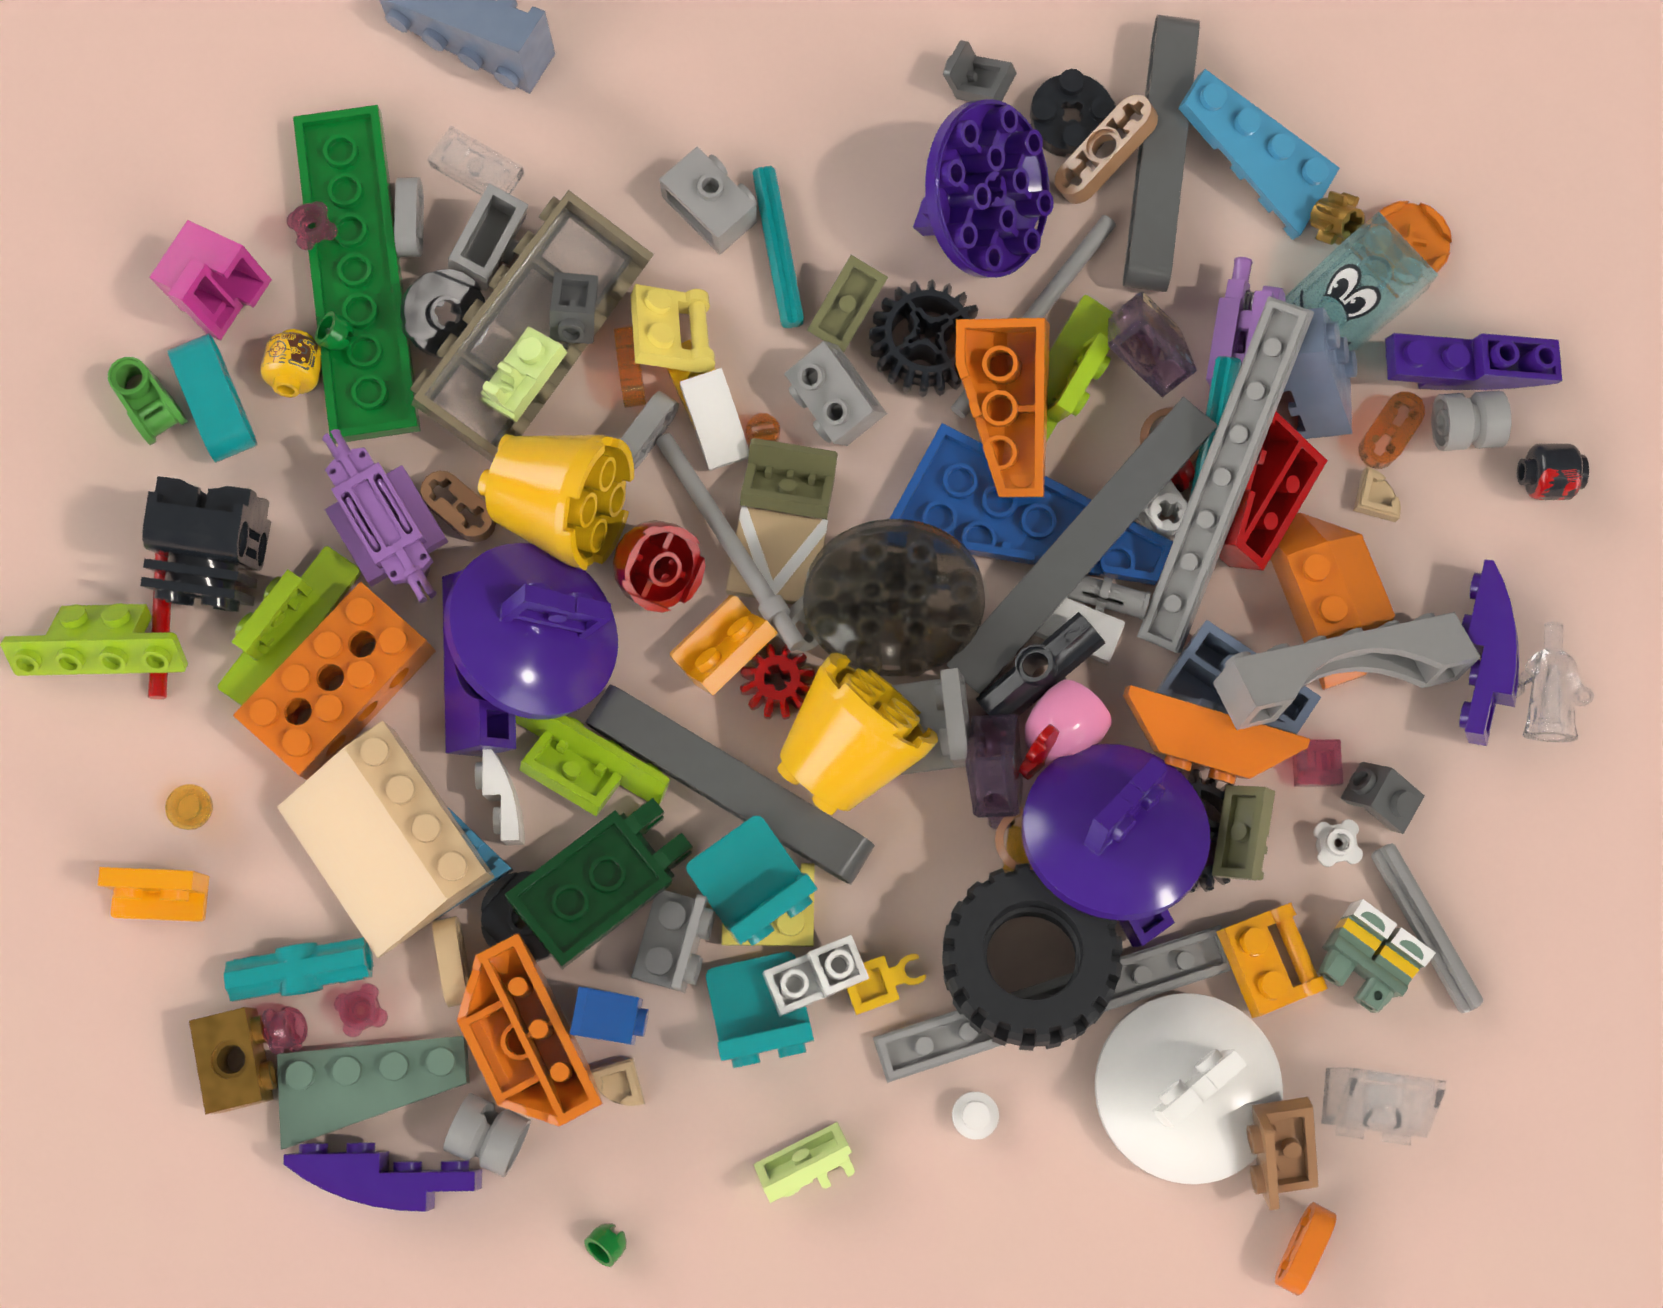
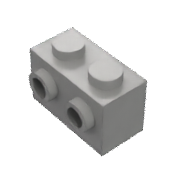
M827 341L821 342L784 373L792 384L788 388L791 396L802 408H809L816 418V421L813 422L814 428L827 443L832 441L834 444L848 446L887 414L841 348L836 344Z

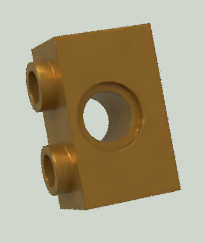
M242 1007L189 1020L205 1115L219 1114L274 1100L272 1089L277 1088V1075L272 1061L267 1062L264 1043L269 1040L268 1026L264 1016L258 1015L257 1008ZM238 1046L245 1054V1063L242 1069L235 1073L229 1068L227 1058L230 1051Z

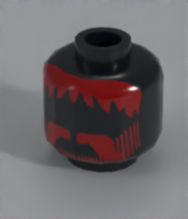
M1567 443L1535 444L1529 449L1526 458L1520 459L1517 466L1519 484L1525 485L1529 496L1537 500H1570L1578 494L1580 489L1586 487L1589 478L1587 457L1581 454L1575 445Z

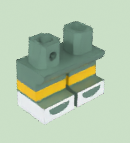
M1362 899L1350 903L1322 947L1328 953L1324 957L1318 973L1338 987L1343 986L1353 971L1360 975L1366 981L1354 996V999L1368 1011L1377 1013L1393 997L1404 996L1408 989V984L1420 968L1426 967L1436 952L1402 927L1395 929L1398 924Z

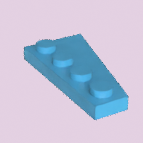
M1203 70L1195 79L1178 109L1214 150L1220 149L1231 162L1232 166L1230 169L1240 180L1246 179L1260 195V198L1257 200L1268 213L1273 211L1286 225L1283 230L1294 240L1302 234L1310 220L1314 205L1323 198L1340 167L1208 70Z

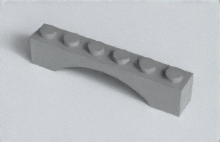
M1455 612L1435 616L1434 613H1427L1410 622L1399 623V621L1393 620L1376 629L1363 631L1362 628H1355L1341 636L1329 639L1326 636H1317L1304 644L1291 647L1287 643H1283L1262 653L1251 655L1249 651L1241 652L1230 657L1225 662L1226 667L1213 684L1236 730L1275 722L1293 702L1301 688L1314 680L1331 674L1354 671L1379 673L1425 688L1458 680L1480 658V655Z

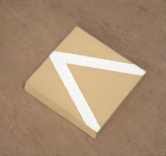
M741 506L736 535L775 595H781L786 604L793 605L818 581L828 520ZM731 560L726 594L756 599Z

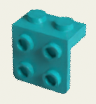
M761 816L750 817L691 859L686 865V871L703 896L707 897L708 903L735 942L740 945L748 940L753 946L766 938L775 930L771 925L773 921L784 913H787L790 918L799 914L812 904L813 901L809 895L818 889L807 873H801Z
M786 951L713 967L707 971L706 981L719 1040L717 1044L721 1061L731 1060L733 1069L761 1063L759 1053L778 1050L779 1058L806 1053L805 1043L814 1041L807 1007L804 1006L779 1017L762 974L768 969L796 959L792 952Z

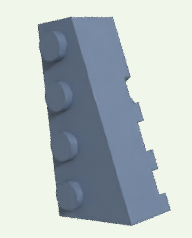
M380 0L385 13V19L392 27L404 33L409 30L421 36L428 46L442 52L445 49L457 55L463 64L473 70L482 68L493 74L499 83L509 89H516L518 87L530 94L555 55L546 12L532 6L528 13L516 8L518 5L516 0Z

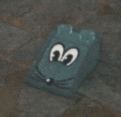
M1378 212L1345 239L1285 298L1286 302L1305 309L1323 307L1331 321L1338 323L1340 336H1346L1349 351H1356L1422 296L1432 285L1438 274L1386 218Z

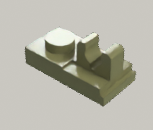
M850 255L807 331L824 341L838 345L845 352L888 276L855 256Z
M1226 785L1212 876L1261 881L1263 879L1264 872H1262L1264 854H1267L1268 851L1266 841L1270 830L1275 797L1274 790L1259 786Z

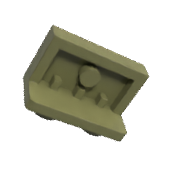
M758 438L751 439L740 505L827 520L838 453L831 450Z

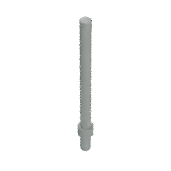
M1103 215L1022 318H1044L1115 228L1116 224L1110 217ZM965 390L951 406L952 411L961 418H965L970 412Z
M666 433L660 436L656 441L657 446L760 604L758 610L762 617L771 625H774L790 651L799 649L804 645L805 640L789 617L791 610L781 595L774 594L672 435Z

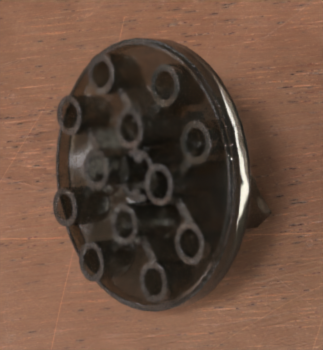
M882 519L852 527L833 538L820 550L811 563L806 575L803 608L806 622L813 637L829 655L831 653L846 655L851 660L847 666L855 670L860 668L868 672L871 669L880 676L915 677L947 663L955 655L962 652L971 642L983 619L985 589L983 577L975 559L956 538L935 526L907 519ZM882 665L900 666L901 669L885 670L881 668Z

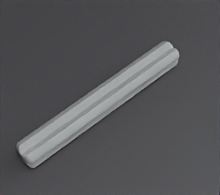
M1393 843L1387 844L1375 850L1371 854L1372 860L1418 940L1436 952L1430 962L1458 1011L1466 1013L1478 1008L1483 1003L1480 992L1396 845Z

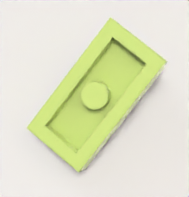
M528 326L504 360L497 365L498 370L490 381H486L483 384L481 392L483 397L480 400L486 406L517 422L567 354L562 344Z
M838 1122L753 1164L770 1203L797 1193L803 1186L813 1182L815 1178L818 1179L823 1188L830 1187L831 1183L827 1173L838 1166L843 1167L848 1177L855 1173V1169L848 1156L852 1151Z

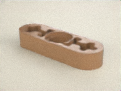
M1135 94L1124 98L1059 167L1054 179L1055 186L1068 202L1079 204L1089 200L1154 131L1158 123V114L1145 96ZM1134 113L1143 115L1138 122L1134 119L1130 120ZM1119 128L1123 133L1127 134L1125 138H1122L1117 130ZM1106 141L1116 142V148L1110 156L1106 158L1096 157L1097 150L1101 144ZM1089 160L1096 168L1094 171L1089 166H1086ZM1074 177L1083 180L1078 186L1070 182Z

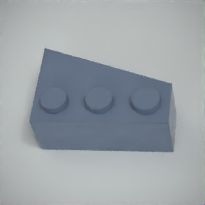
M1323 307L1308 309L1313 311L1314 315L1284 389V392L1291 391L1295 402H1288L1289 412L1291 416L1298 415L1297 431L1305 439L1353 434L1350 378L1357 377L1355 351H1349L1346 336H1340L1338 323L1331 321Z
M1206 620L1195 632L1155 692L1228 714L1213 682L1226 667L1225 662L1230 657L1245 651H1249L1251 655L1257 653ZM1304 686L1275 722L1263 725L1297 734L1321 699V696Z

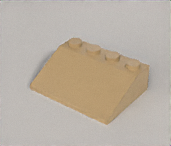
M381 721L343 747L277 806L377 958H381L495 878L399 735L384 721Z

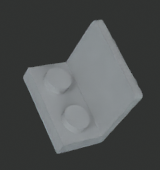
M958 668L940 670L941 679L892 685L921 712L918 717L920 719L919 724L926 731L928 728H931L938 736V742L930 752L900 775L966 767L967 752L971 740V728L965 679Z
M664 890L653 899L631 978L684 993L688 983L692 985L697 984L703 963V958L700 955H696L700 939L709 940L716 916L714 910L709 909L710 904L706 896L697 894L695 899Z

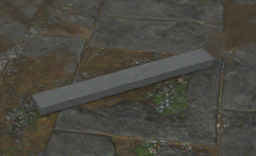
M1183 396L947 663V667L950 669L958 668L963 674L965 682L981 695L1215 431L1218 425Z

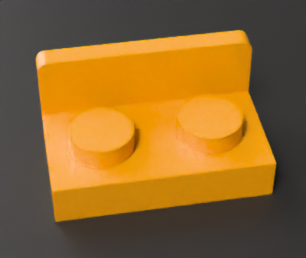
M729 595L670 652V657L696 686L713 696L778 633L767 620L752 614L737 596Z
M100 867L97 886L113 890L111 916L113 918L203 922L206 917L210 876L185 870Z

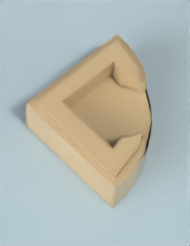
M1366 466L1362 471L1353 511L1396 522L1400 519L1401 506L1399 498L1396 497L1392 487L1385 480L1386 477L1377 470Z
M634 1058L591 1070L598 1091L607 1099L626 1106L645 1104Z

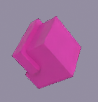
M189 220L186 221L149 277L206 334L209 333L213 338L220 341L244 306L242 303L254 308L272 281L243 245Z

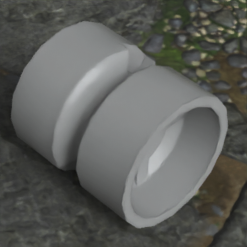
M1503 391L1475 392L1471 398H1466L1463 393L1439 394L1434 400L1431 414L1432 434L1436 447L1441 451L1466 450L1471 443L1475 448L1479 449L1504 447L1508 442L1511 431V410L1506 394Z
M469 1093L454 1117L446 1136L443 1150L467 1161L476 1156L479 1158L480 1167L505 1177L520 1152L528 1133L531 1119L508 1109L499 1114L496 1112L495 1103Z

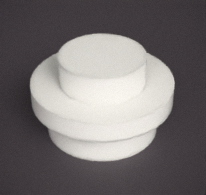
M969 1092L962 1095L954 1104L952 1120L957 1131L964 1137L975 1140L983 1139L996 1129L999 1121V1111L994 1100L987 1094Z

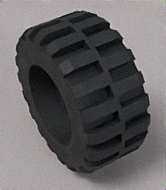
M1029 863L1015 865V870L1005 873L1001 868L989 873L987 881L984 883L977 881L967 890V896L963 901L958 900L951 912L950 922L946 925L942 954L943 978L946 989L950 991L953 998V1005L960 1015L964 1014L970 1021L969 1026L979 1034L985 1032L993 1037L992 1042L1002 1046H1006V1043L1018 1045L1019 1050L1033 1051L1034 1047L1046 1046V1049L1059 1047L1062 1042L1068 1039L1075 1040L1084 1034L1089 1026L1093 1023L1095 1024L1104 1013L1120 979L1123 966L1120 963V955L1123 952L1121 936H1117L1115 931L1117 921L1092 916L1066 904L1043 884L1034 870H1030ZM1018 917H1038L1052 922L1068 936L1075 952V967L1071 979L1062 990L1046 999L1028 1000L1006 992L996 983L988 967L987 948L991 937L1003 923Z

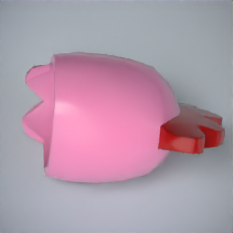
M1064 679L1051 687L1037 702L1026 722L1025 742L1029 751L1018 772L1025 779L1029 780L1045 765L1048 766L1057 758L1074 755L1092 745L1099 744L1112 724L1111 715L1104 703L1091 690L1073 680Z

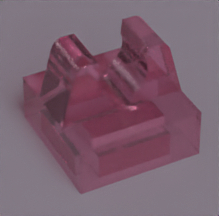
M1340 739L1310 740L1308 748L1292 756L1294 787H1327L1343 784Z

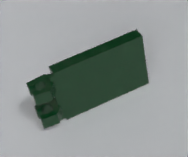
M654 798L650 799L628 817L625 813L619 815L616 810L504 894L506 900L562 970L672 885V878L675 875L671 869L675 868L692 854L693 846L682 833L657 852L643 837V834H646L664 819V810Z

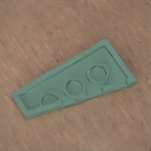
M456 1036L277 1054L281 1150L470 1083L468 1047L465 1037Z

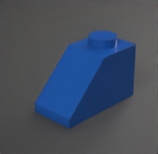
M579 986L570 1035L635 1045L636 1036L644 1037L649 1009L641 1008L643 999L639 997Z

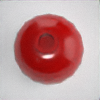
M658 520L640 523L624 534L616 546L613 559L615 580L627 598L647 611L660 613L671 611L669 607L675 606L679 602L685 604L689 601L702 583L706 566L705 558L700 555V548L697 545L700 543L693 534L677 524Z

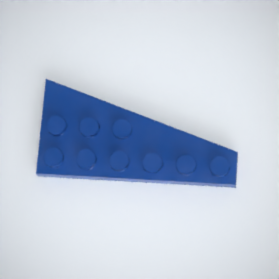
M941 423L885 525L880 539L1035 565L1090 503L1091 499L1045 476L1044 497H999L983 450V444ZM1133 522L1088 574L1155 585L1160 578L1173 541Z

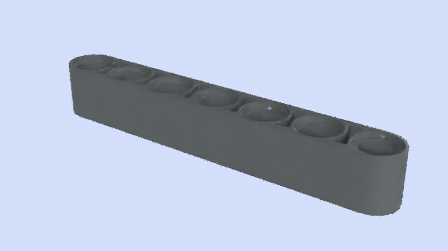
M1159 14L1156 16L1151 41L1145 97L1156 110L1158 123L1154 131L1139 146L1123 276V286L1161 292H1167L1169 287L1189 126L1188 119L1181 113L1178 107L1194 82L1200 20Z
M610 684L585 722L596 732L616 742L622 748L645 762L653 764L663 773L745 822L752 816H761L783 846L811 863H815L816 866L847 884L852 885L875 847L870 840L614 685Z

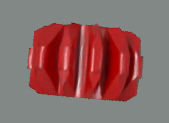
M767 644L766 659H763L757 653L751 659L752 664L756 668H741V676L750 681L741 685L740 691L742 695L755 694L748 703V707L752 711L765 703V719H771L774 708H780L781 717L783 720L790 718L788 705L792 704L798 711L800 710L804 700L799 695H807L811 685L804 682L810 681L815 677V670L813 668L801 669L807 661V656L804 653L798 654L791 660V651L786 644L782 648L781 655H775L773 644ZM774 673H780L782 679L790 680V682L784 681V689L776 691L773 684L766 685L765 682H771V675Z

